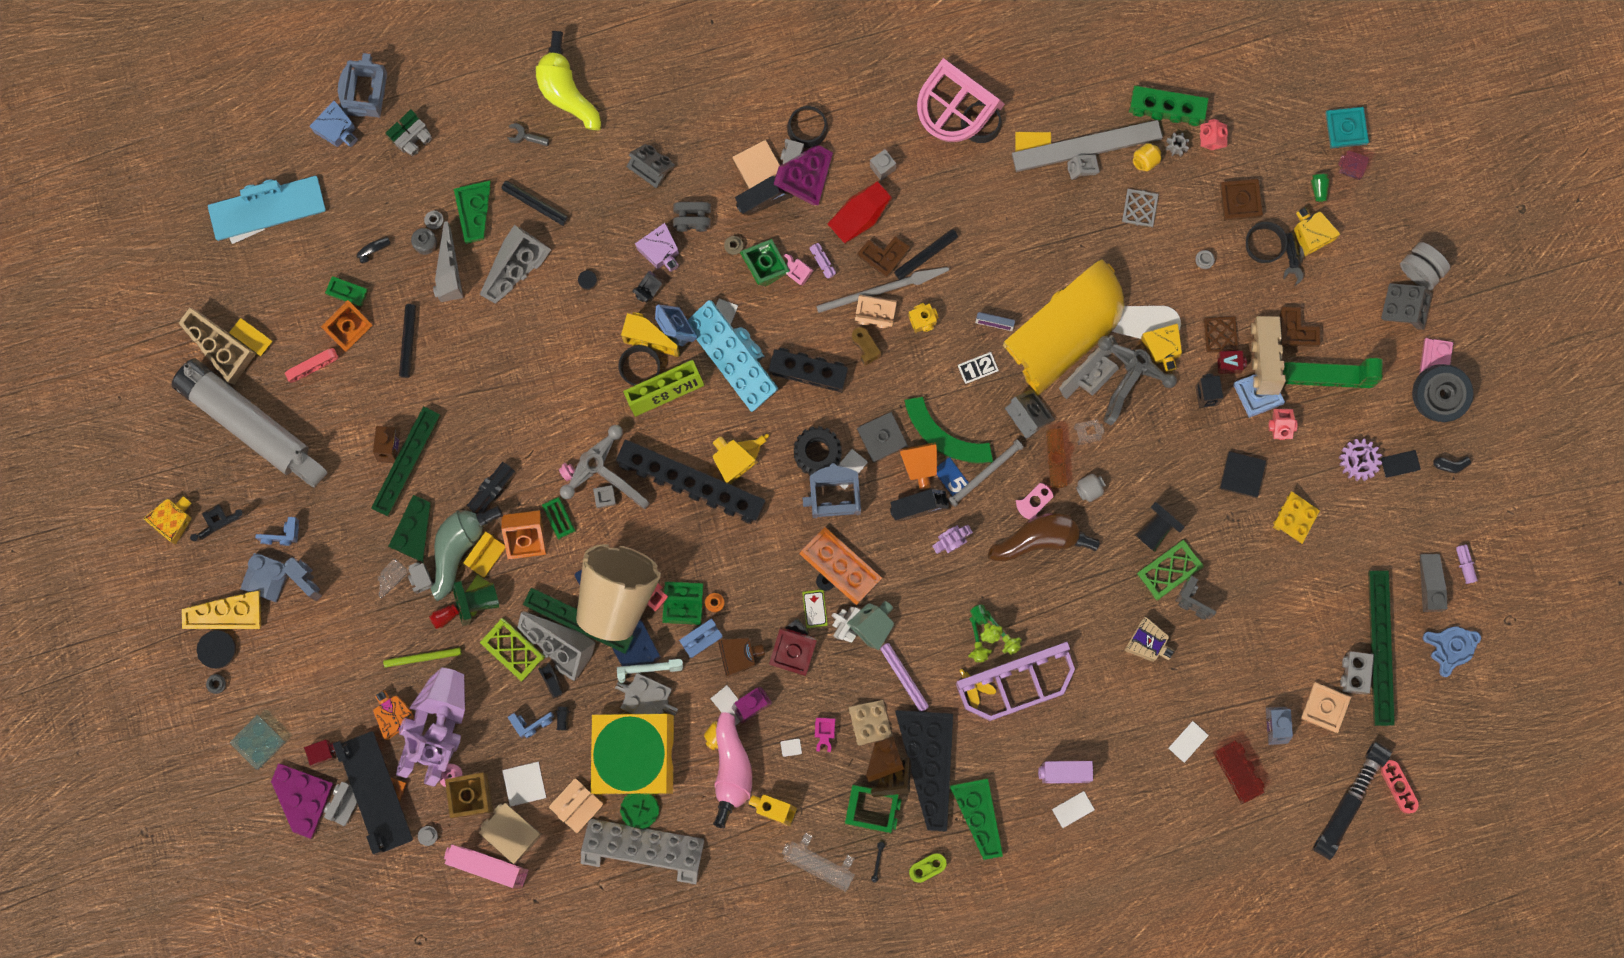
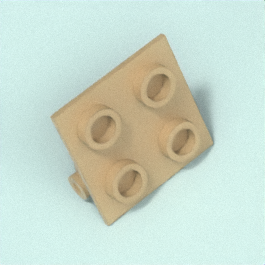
M883 700L849 707V714L851 715L854 727L853 731L859 746L892 737Z

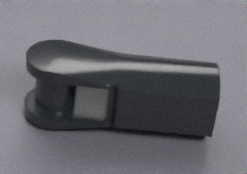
M548 662L543 668L539 667L538 670L552 698L555 699L565 694L550 663ZM551 672L553 677L546 679L545 675Z

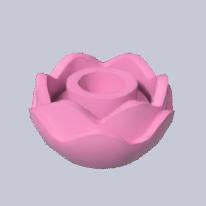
M448 764L445 772L442 771L439 780L441 785L446 787L445 779L449 778V774L452 775L451 778L462 776V770L459 766Z

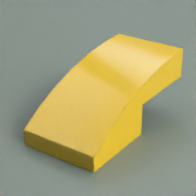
M241 318L229 332V334L259 356L264 353L272 342Z

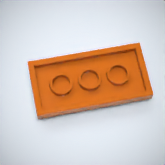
M826 527L799 553L856 605L882 579L880 575Z

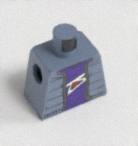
M1287 707L1266 708L1268 745L1288 744L1293 737L1291 710Z

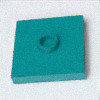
M1364 107L1328 110L1325 112L1330 149L1368 145L1369 140Z

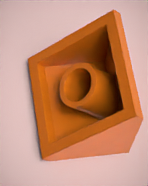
M347 300L321 328L346 352L373 325Z

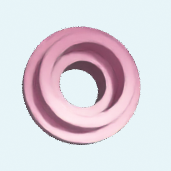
M564 463L559 472L568 482L571 480L575 469L571 464L567 465Z

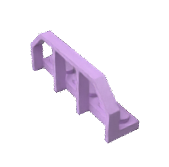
M1068 643L1059 644L957 681L956 686L965 710L992 721L1063 695L1075 670L1068 652L1070 650ZM1055 656L1058 659L1065 656L1070 670L1061 690L1044 697L1032 664L1037 663L1038 666L1047 663V658ZM1017 669L1019 672L1029 669L1039 699L1011 709L1000 678L1011 676V671ZM995 678L1007 711L990 716L969 706L964 692L974 689V685L981 682L982 685L989 684Z

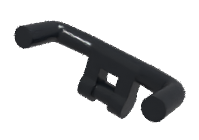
M217 504L212 510H206L202 513L209 527L198 534H192L190 539L194 542H199L226 525L243 518L245 512L237 509L234 514L226 516L221 505ZM218 515L220 520L214 523L212 518Z

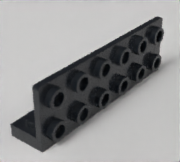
M368 732L345 742L338 741L333 743L338 761L344 765L369 835L366 838L372 854L379 855L413 841L374 732Z

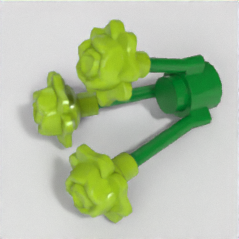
M977 605L970 610L972 617L969 619L972 623L976 643H974L975 649L968 655L969 658H973L975 662H984L988 660V656L992 653V650L983 648L982 642L979 640L976 623L978 625L984 624L985 630L980 635L983 642L994 643L1000 639L1001 635L1003 637L1002 640L1005 642L1004 649L1002 650L1003 653L1008 652L1012 655L1020 650L1021 638L1011 639L1008 634L1006 635L1002 627L991 616L989 610L986 611L984 605Z

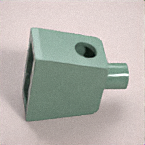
M884 601L880 607L869 603L850 619L847 625L867 646L879 650L894 626L893 621L887 616L893 609V606L887 601Z

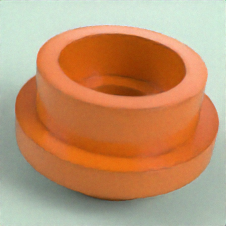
M718 593L709 594L705 599V606L710 612H719L724 607V599ZM713 599L718 600L716 606L711 605Z

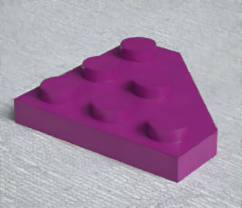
M814 146L778 167L774 185L811 205H819L833 153L822 146Z
M278 763L271 783L292 832L313 839L334 784Z

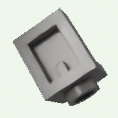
M1096 155L1075 156L1067 162L1071 179L1099 173Z

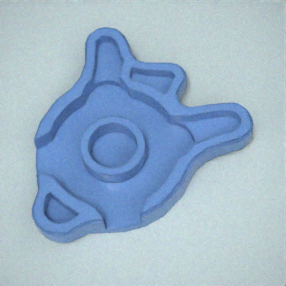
M1451 627L1441 633L1425 632L1423 634V641L1436 647V650L1431 653V658L1440 664V675L1448 677L1456 666L1471 660L1477 644L1481 641V636L1476 631Z

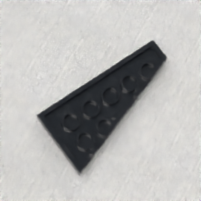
M895 710L907 757H910L911 773L927 831L947 832L953 714Z

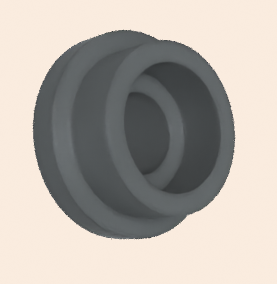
M215 674L207 679L206 687L209 692L219 694L224 691L226 681L221 675ZM215 681H219L220 683L219 687L215 688L213 685Z

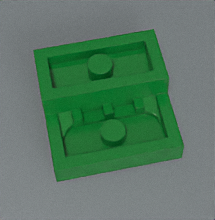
M665 582L664 594L668 598L664 601L662 622L701 625L703 583Z

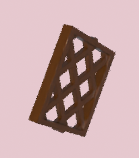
M1235 317L1204 318L1206 353L1238 351ZM1215 320H1216L1217 323H1216V325L1213 327V326L1209 323V321H1215ZM1222 320H1230L1231 322L1226 326ZM1232 323H1233V331L1229 328ZM1219 324L1225 328L1222 332L1216 329ZM1207 325L1211 328L1209 333L1207 330ZM1226 330L1232 333L1229 338L1223 335ZM1213 331L1219 334L1216 339L1210 336ZM1233 336L1235 344L1230 341ZM1220 337L1226 340L1223 345L1217 342ZM1208 338H1209L1211 341H1213L1210 346H1209ZM1227 343L1233 346L1231 349H1225L1224 347ZM1216 344L1220 349L1212 350L1211 347Z

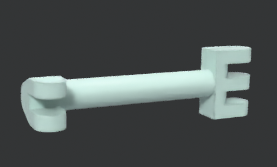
M673 659L664 663L617 667V678L620 683H624L626 680L625 674L662 670H670V672L681 671L683 669V662L681 659Z

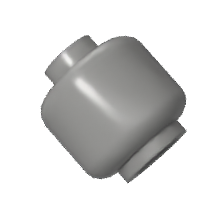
M1089 474L1078 481L1076 490L1083 501L1092 502L1104 495L1103 487L1106 485L1101 476L1097 478L1094 474Z

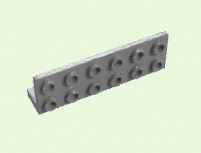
M590 819L581 849V864L600 867L602 857L678 870L677 881L696 884L704 839L646 828L638 829L628 825Z

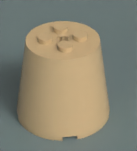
M602 544L589 548L583 557L576 616L578 625L588 634L604 640L621 641L631 637L659 582L661 573L657 571V564L643 553L624 546H619V549L609 548L608 544Z

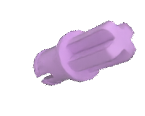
M1458 546L1456 551L1461 564L1459 568H1462L1465 583L1469 584L1478 581L1473 567L1475 563L1471 560L1468 546Z

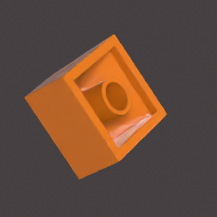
M540 510L503 515L501 529L507 559L546 555Z

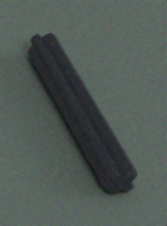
M509 181L503 183L501 187L503 191L560 225L564 226L568 221V217L523 189Z
M951 229L895 270V276L901 280L956 240L958 238L956 231Z
M414 304L405 305L399 376L401 378L410 377L416 306Z

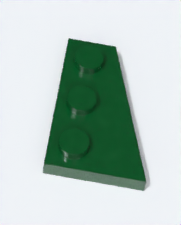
M415 495L412 496L388 545L389 548L424 563L427 529L431 511L430 502Z

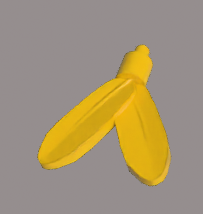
M769 434L761 435L756 440L738 442V444L756 459L760 446L766 442Z
M960 669L963 679L971 677L968 672ZM981 682L975 684L974 689L967 691L970 705L973 708L977 709L979 707L977 690L986 694H995L996 689L992 685H982Z

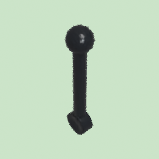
M883 842L877 844V859L874 875L871 877V881L874 883L879 880L877 875L882 849L885 847Z

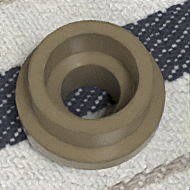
M737 236L727 238L724 243L726 252L731 255L739 254L743 249L742 240ZM732 242L737 243L735 248L730 246Z

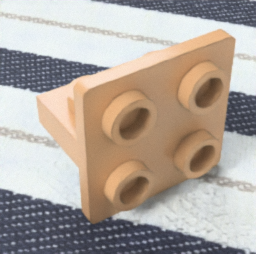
M574 779L549 808L559 819L578 833L599 811L603 803L591 794L577 779Z

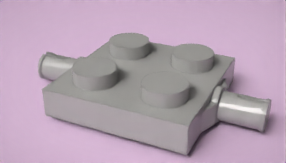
M636 673L633 682L629 686L619 681L617 682L615 689L625 693L621 709L632 714H663L665 711L674 716L676 715L678 708L668 704V698L672 691L671 688L639 673Z

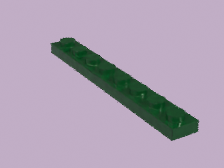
M1368 571L1371 654H1374L1372 665L1374 726H1395L1389 571Z

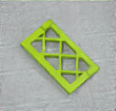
M504 618L500 619L480 641V644L521 682L545 658ZM505 626L511 632V635H500V629ZM511 637V649H500V638ZM513 637H517L525 645V648H514ZM492 638H497L498 649H494L488 643ZM525 650V662H514V651ZM527 650H531L537 656L534 661H528ZM500 651H511L512 662H508L500 654ZM514 664H525V670L522 674L514 667Z

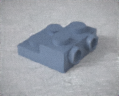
M293 557L287 560L282 570L310 598L318 601L322 595L319 593L321 589L311 581L314 578L311 574L313 570L302 560L298 561Z

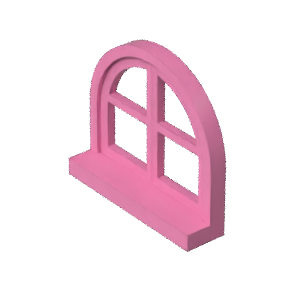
M943 58L923 85L918 97L917 110L922 125L930 134L943 141L959 142L977 134L997 108L1001 110L1005 104ZM944 74L962 87L950 105L932 92ZM968 92L986 105L974 122L956 110ZM930 95L947 107L935 124L932 122L928 112ZM953 112L970 124L960 131L950 132L941 129Z

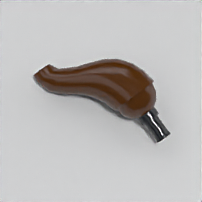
M1048 513L1028 521L1001 544H993L989 549L988 559L1006 562L1033 550H1064L1074 545L1096 551L1100 541L1086 536L1084 532L1079 531L1078 525L1071 519L1070 515Z

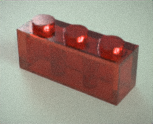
M1235 740L1214 751L1213 754L1241 804H1244L1265 793L1263 790L1265 786L1260 777L1257 778L1253 772L1255 767L1250 760L1247 761L1244 753L1246 752L1244 747Z

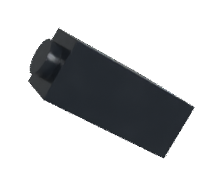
M771 176L739 194L735 199L737 201V209L742 214L752 215L792 198L794 195L775 186L776 176Z
M930 489L890 502V513L895 521H905L950 509L946 491Z

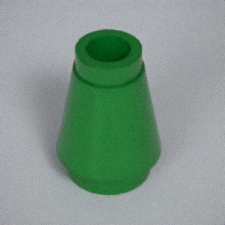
M1328 174L1312 175L1313 180H1311L1315 201H1327L1330 181Z

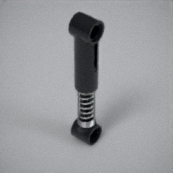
M1377 741L1371 744L1365 755L1367 760L1364 763V768L1361 769L1362 772L1358 773L1359 777L1356 778V782H1353L1354 786L1351 787V790L1342 797L1323 833L1316 840L1312 848L1313 851L1328 860L1333 858L1339 848L1341 839L1362 804V794L1365 793L1366 788L1368 789V784H1371L1370 780L1373 779V775H1376L1375 772L1380 767L1385 766L1392 754V750Z

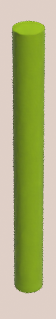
M461 648L383 660L384 668L458 656L461 655Z

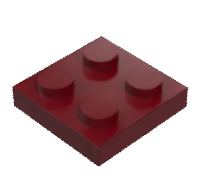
M780 627L769 665L806 676L817 638Z

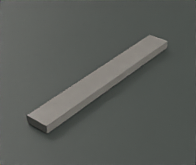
M1155 120L1013 152L1012 158L1015 170L1019 172L1068 161L1075 156L1095 155L1162 140L1159 122Z

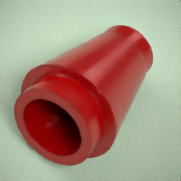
M452 604L432 612L429 619L437 630L439 628L442 629L459 613Z

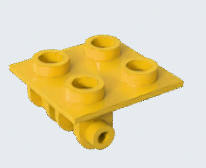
M1291 491L1290 495L1286 497L1287 500L1284 506L1281 507L1282 510L1278 512L1279 515L1276 521L1273 522V528L1278 531L1282 530L1303 544L1320 510Z

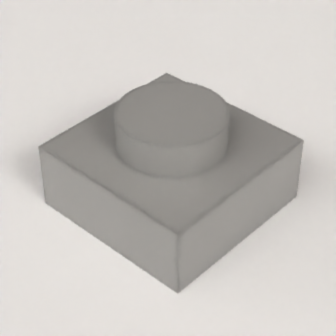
M612 485L593 489L597 509L616 505Z

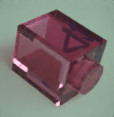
M1348 150L1345 156L1341 155L1338 166L1341 167L1338 173L1360 180L1364 175L1369 158Z

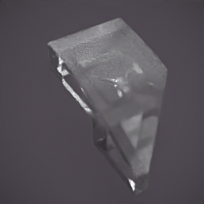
M393 559L383 569L381 575L378 576L380 598L388 594L409 573L397 559Z

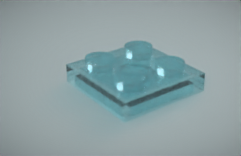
M256 715L229 743L256 770H259L286 742L259 715Z

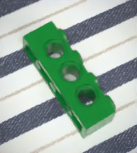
M1134 86L1129 113H1133L1137 117L1145 115L1151 116L1155 120H1162L1163 118L1169 119L1173 123L1187 122L1191 126H1199L1205 121L1208 98ZM1151 101L1154 106L1148 107L1145 102ZM1169 104L1173 109L1166 110L1163 105ZM1182 108H1189L1191 113L1183 112Z

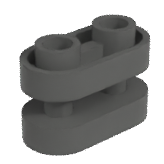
M678 202L673 204V212L679 214V217L673 219V227L677 228V231L686 232L688 229H696V231L704 232L707 231V228L711 227V219L705 217V214L711 213L710 203ZM686 214H698V217H686Z

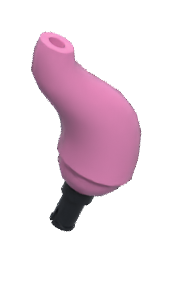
M726 712L720 714L716 727L719 770L715 781V794L719 801V810L713 822L714 826L723 829L734 808H738L746 800L750 799L752 790L751 764L738 737L735 717Z

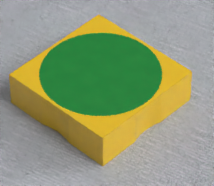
M592 715L591 794H673L672 747L674 742V715Z

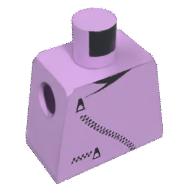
M665 223L635 243L636 249L657 269L663 265L670 272L678 268L679 264L674 258L679 252Z

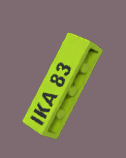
M691 360L623 392L636 417L703 387L704 383L694 361Z

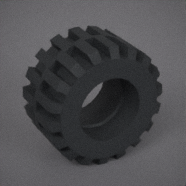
M813 426L809 430L805 429L801 435H798L797 441L794 443V459L798 468H801L803 473H808L810 476L820 469L830 467L832 463L837 466L840 463L842 455L839 438L837 439L834 432H830V429H822V426L814 428ZM814 442L824 443L829 449V455L823 461H812L807 457V447Z

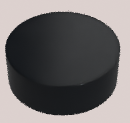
M586 270L579 274L578 283L582 289L592 290L597 285V277L592 271Z

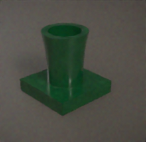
M461 581L453 584L452 591L462 627L470 625L471 612L499 608L493 582L464 592Z

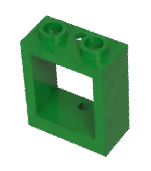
M852 785L845 825L890 834L892 830H896L898 819L894 818L895 810H900L901 799H898L899 794L882 796L892 798L888 825L884 827L854 821L859 792L871 794V789Z

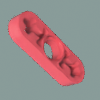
M334 348L325 350L287 370L285 376L289 383L296 382L331 364L339 357Z
M1389 760L1384 767L1380 768L1381 774L1400 810L1406 814L1414 813L1418 809V801L1399 764ZM1388 764L1389 766H1394L1393 774L1394 776L1399 774L1400 778L1390 781V778H1393L1390 772H1386ZM1397 781L1402 782L1405 786L1404 791L1401 793L1396 792L1394 789ZM1408 792L1409 796L1405 797L1408 802H1413L1411 810L1404 807L1406 801L1404 798L1400 799L1399 796H1403Z

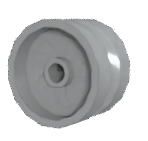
M1419 242L1412 249V255H1407L1400 263L1401 269L1409 279L1418 286H1425L1428 290H1432L1438 284L1439 278H1443L1450 270V265L1445 257L1435 248L1424 242Z

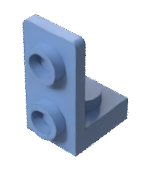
M288 517V521L284 523V533H286V536L256 534L255 538L261 544L271 545L273 541L280 542V545L291 546V543H297L299 520L296 517Z
M550 712L526 729L524 726L527 724L521 715L517 716L513 713L508 716V719L521 738L526 737L527 739L536 733L535 729L542 726L544 728L553 722L552 718L555 716Z

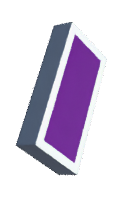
M979 312L977 313L975 323L1013 331L1015 321Z

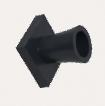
M1157 502L1150 507L1157 514L1140 531L1134 534L1154 552L1172 528L1179 533L1185 528Z

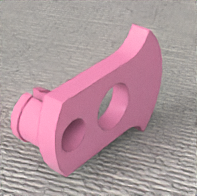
M1040 483L1023 500H1016L1017 509L1020 514L1029 520L1035 518L1037 513L1054 497L1051 487ZM1043 488L1048 489V495L1042 493ZM1032 496H1038L1041 499L1038 507L1030 504Z

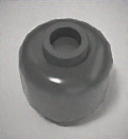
M427 228L417 229L411 237L413 248L422 255L431 254L437 247L436 236Z

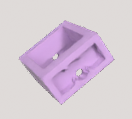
M1092 761L1044 762L1038 769L1039 779H1042V783H1090L1093 781Z

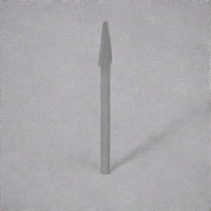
M944 267L914 272L911 277L816 306L817 311L820 313L858 301L859 294L872 297L910 284L920 285L947 272L949 268Z

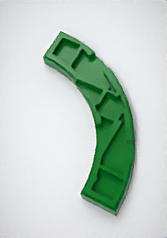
M923 397L904 400L906 411L915 429L928 444L935 443L938 452L952 459L968 463L984 464L993 462L990 443L975 444L958 440L944 432L934 422L927 411Z

